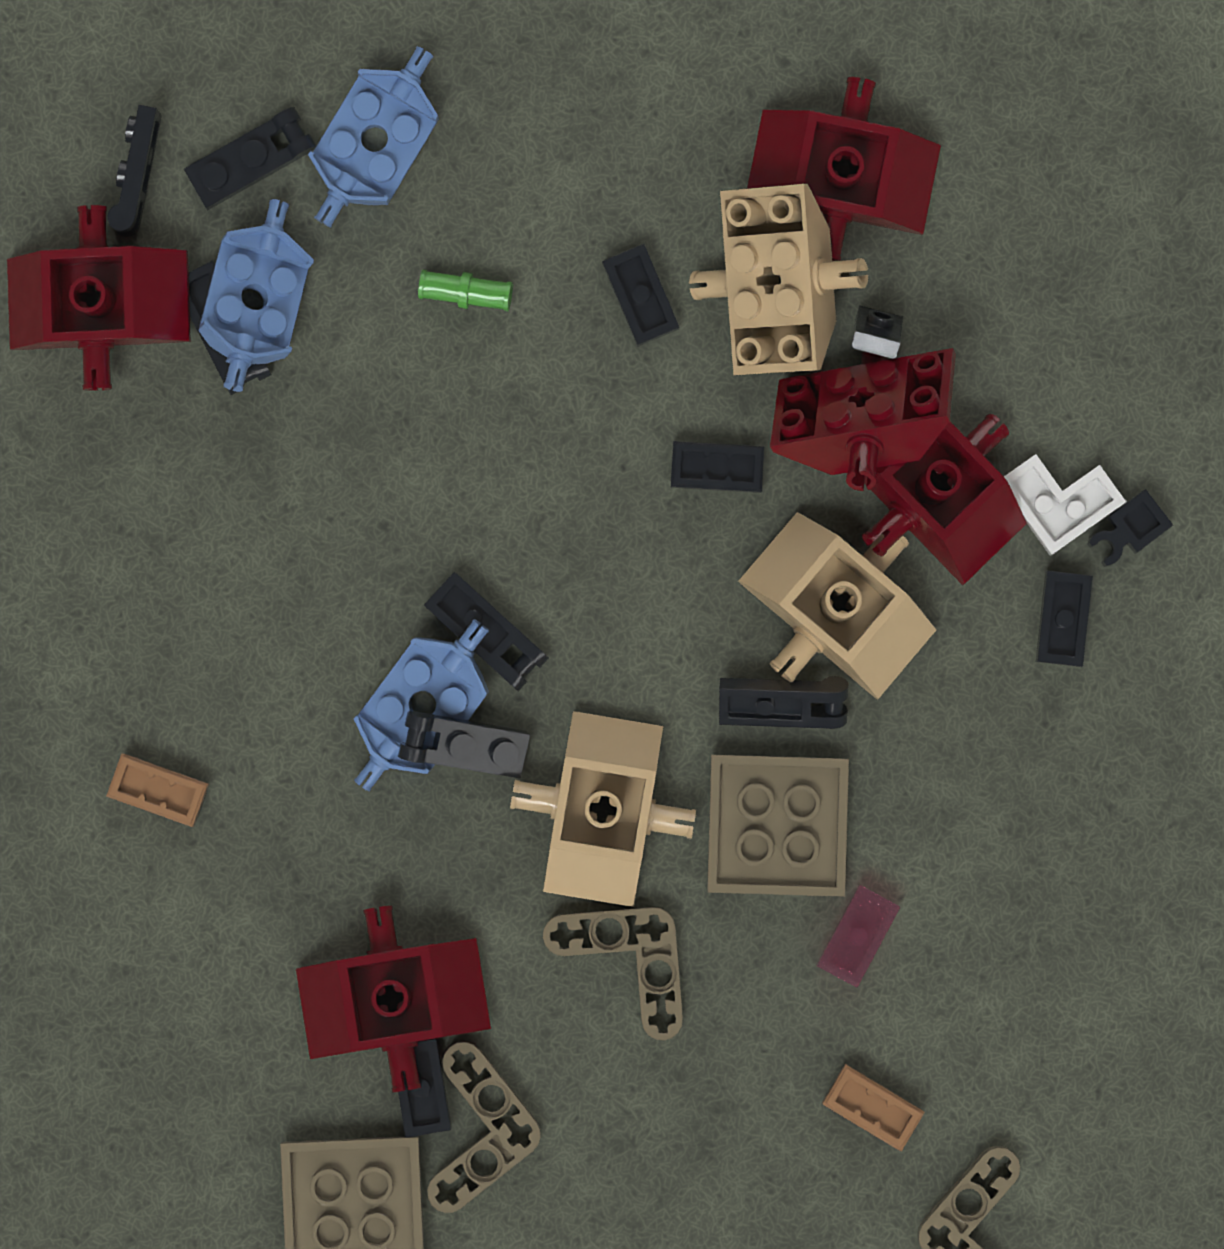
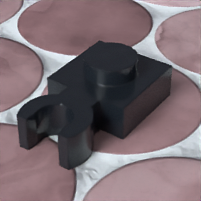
M1145 489L1107 517L1115 529L1111 532L1101 531L1094 534L1088 540L1087 545L1091 548L1098 544L1099 541L1110 543L1112 552L1109 557L1101 562L1105 567L1116 563L1120 559L1123 547L1126 544L1136 554L1171 528L1173 524Z

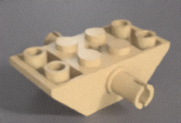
M808 184L720 191L726 270L693 271L690 275L689 284L707 283V287L690 288V293L694 300L728 297L733 375L821 370L836 324L834 289L865 288L868 283V275L850 276V272L868 270L865 260L857 258L855 260L832 261L830 228Z
M798 512L793 516L738 581L794 629V637L778 656L770 662L771 667L777 673L792 659L793 662L781 676L789 682H793L798 673L816 652L823 653L874 698L878 700L936 631L911 597L884 574L902 550L909 545L908 540L904 536L881 557L872 551L884 538L883 535H880L867 551L861 555L832 531ZM841 594L846 596L848 601L845 607L849 613L843 610L835 611L832 607L833 601L830 599V595L834 598L839 597Z
M573 711L561 783H556V787L521 782L515 779L513 792L528 794L532 798L512 796L510 809L516 808L551 814L550 819H554L543 892L633 907L646 835H650L651 831L684 836L689 839L692 838L694 827L677 824L675 820L695 822L696 809L689 810L655 804L656 799H652L663 726ZM601 796L610 797V805L617 807L616 814L608 815L606 822L597 821V813L590 811L591 803H599Z

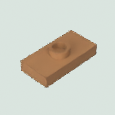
M122 753L106 797L194 827L209 784Z
M844 1064L822 1101L824 1106L901 1152L925 1113L922 1109L847 1064Z

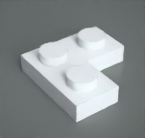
M1036 454L1004 476L1012 489L1028 526L1049 555L1057 552L1126 502L1100 465L1063 491Z

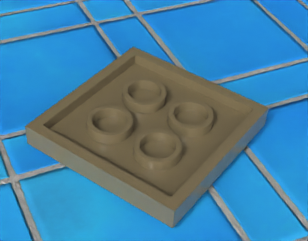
M711 755L707 892L845 897L849 759Z
M396 1136L281 1142L285 1249H424L419 1136L408 1138Z

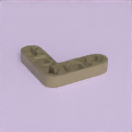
M643 907L569 913L554 916L547 922L543 931L545 946L550 952L559 956L636 950L643 1028L650 1037L656 1040L671 1039L678 1034L683 1020L675 924L673 917L668 911L660 907ZM654 914L658 915L660 922L668 924V931L660 933V940H651L649 933H635L638 943H627L630 929L625 918L626 916L636 915L635 925H643L649 923V916ZM606 918L617 920L623 930L620 940L611 945L600 942L596 936L598 923ZM580 920H591L589 937L593 945L592 947H582L583 938L570 939L569 947L560 948L558 940H551L550 932L557 931L558 923L567 922L569 930H581L583 927ZM656 960L668 963L672 970L669 982L660 987L651 985L645 977L646 967ZM673 990L675 999L665 998L667 1014H675V1022L668 1023L667 1031L658 1032L657 1024H649V1016H654L657 1013L656 999L646 1002L645 994L648 992L661 995Z
M458 1041L447 1049L443 1058V1069L490 1131L431 1179L427 1189L428 1199L436 1210L444 1213H453L469 1203L532 1153L538 1146L541 1138L540 1126L535 1117L476 1044L469 1041ZM458 1050L464 1055L470 1051L475 1055L476 1058L472 1061L471 1065L478 1075L481 1074L484 1068L491 1074V1076L480 1080L472 1092L464 1085L473 1080L464 1069L455 1072L452 1068L456 1061L453 1053ZM488 1085L500 1087L505 1094L504 1105L496 1111L486 1110L479 1102L480 1091ZM512 1104L520 1111L511 1116L517 1125L523 1127L528 1124L532 1128L528 1134L531 1142L526 1146L520 1141L515 1144L509 1141L508 1138L512 1135V1129L506 1121L502 1123L500 1128L492 1121L504 1116ZM489 1150L495 1154L498 1166L493 1173L480 1175L473 1170L471 1159L477 1151ZM462 1164L467 1176L477 1183L478 1186L470 1190L469 1184L466 1182L456 1192L458 1201L453 1203L449 1198L440 1201L437 1197L441 1190L438 1184L439 1181L444 1179L448 1184L453 1183L461 1177V1173L454 1168Z
M996 1145L988 1147L978 1156L919 1225L917 1239L922 1249H946L939 1243L934 1245L933 1248L928 1245L931 1240L927 1232L928 1229L933 1226L939 1230L944 1225L949 1228L945 1235L956 1247H958L960 1240L963 1239L967 1242V1245L960 1249H984L969 1235L1019 1177V1160L1011 1150L1004 1146ZM1006 1156L1009 1158L1006 1167L1010 1172L1005 1178L998 1174L988 1183L990 1187L996 1189L989 1196L985 1189L977 1182L971 1180V1178L978 1173L984 1180L991 1172V1167L987 1163L989 1159L994 1157L1000 1160ZM974 1189L980 1194L981 1206L973 1214L968 1215L959 1212L955 1204L957 1195L962 1190Z

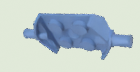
M417 46L405 68L400 71L359 69L357 80L313 152L310 151L308 154L329 189L326 200L317 215L314 216L320 223L323 222L324 225L331 228L343 205L347 207L349 203L363 205L389 204L439 120L436 111L420 87V77L430 60L434 57L428 51L424 53V49ZM374 127L383 129L388 135L386 146L377 152L369 151L362 145L363 134L368 129Z
M272 199L269 202L265 224L258 227L228 231L223 236L199 327V332L209 346L227 357L226 362L230 363L224 387L230 390L234 385L233 391L237 392L243 391L247 369L251 364H266L284 359L292 351V347H289L307 272L314 261L309 254L284 232L283 224L289 205L283 201L279 206L280 200ZM247 289L257 291L263 298V308L252 310L246 307L242 301V291Z
M473 619L461 638L455 640L454 643L430 638H413L407 650L364 708L355 716L354 721L371 754L368 763L357 778L354 779L358 785H361L370 772H372V775L362 788L371 791V788L382 773L390 768L428 774L435 764L410 762L398 757L400 743L406 741L408 727L405 726L407 712L413 711L411 700L414 694L419 691H425L434 697L436 709L433 715L469 720L487 696L489 690L473 658L475 654L473 651L489 630L483 625L473 639H471V636L480 626V622ZM426 732L424 745L433 746L436 732Z

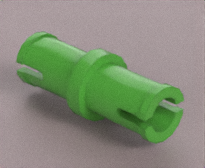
M422 270L419 280L418 297L419 299L425 298L458 303V308L468 309L469 305L509 311L513 293V282L473 278V273L463 272L462 276Z

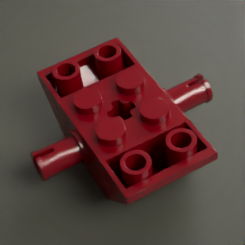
M847 77V87L841 116L810 110H763L747 189L808 184L830 228L832 261H841L847 223L852 221L923 235L941 145L900 128L868 122L876 82L865 79L861 96L858 97L860 77ZM841 160L849 161V169L856 171V174H849L847 178H842L838 176V171L833 170L832 167H838Z
M87 205L77 207L79 247L75 249L40 250L7 259L10 350L78 347V349L83 350L84 385L82 387L85 391H98V388H102V391L112 390L110 349H114V346L191 342L188 251L138 246H107V207L103 205H91V209H88ZM96 288L97 291L101 292V297L97 304L92 306L87 303V297L94 296Z
M949 348L894 359L862 351L860 365L779 379L770 448L773 453L830 475L847 473L846 482L848 486L857 491H864L865 476H867L866 487L868 490H871L877 482L876 471L878 467L919 461L950 422L956 358L954 349Z
M991 413L986 415L985 419L966 437L950 421L919 461L878 467L876 471L877 482L871 491L886 505L889 511L869 531L862 535L865 544L869 546L880 535H883L884 538L872 549L875 554L882 557L907 531H911L962 586L968 582L1027 524L1008 481L985 458L997 444L1009 435V430L1004 423L991 435L988 434V431L1001 419ZM865 476L864 480L865 485L867 484V476ZM936 478L942 483L939 490L931 483Z
M388 905L379 907L381 926H379L377 908L363 910L370 944V951H366L367 955L296 968L310 1059L382 1048V1052L387 1051L393 1093L405 1091L403 1071L406 1073L408 1090L422 1088L414 1047L418 1046V1041L491 1029L477 938L403 949V946H398L392 913L393 906ZM394 985L396 992L403 993L404 1001L398 1003V1010L395 1012H391L390 1006L382 1005L380 1001L381 996L387 995V987Z

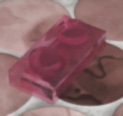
M858 885L816 966L858 988L900 906Z

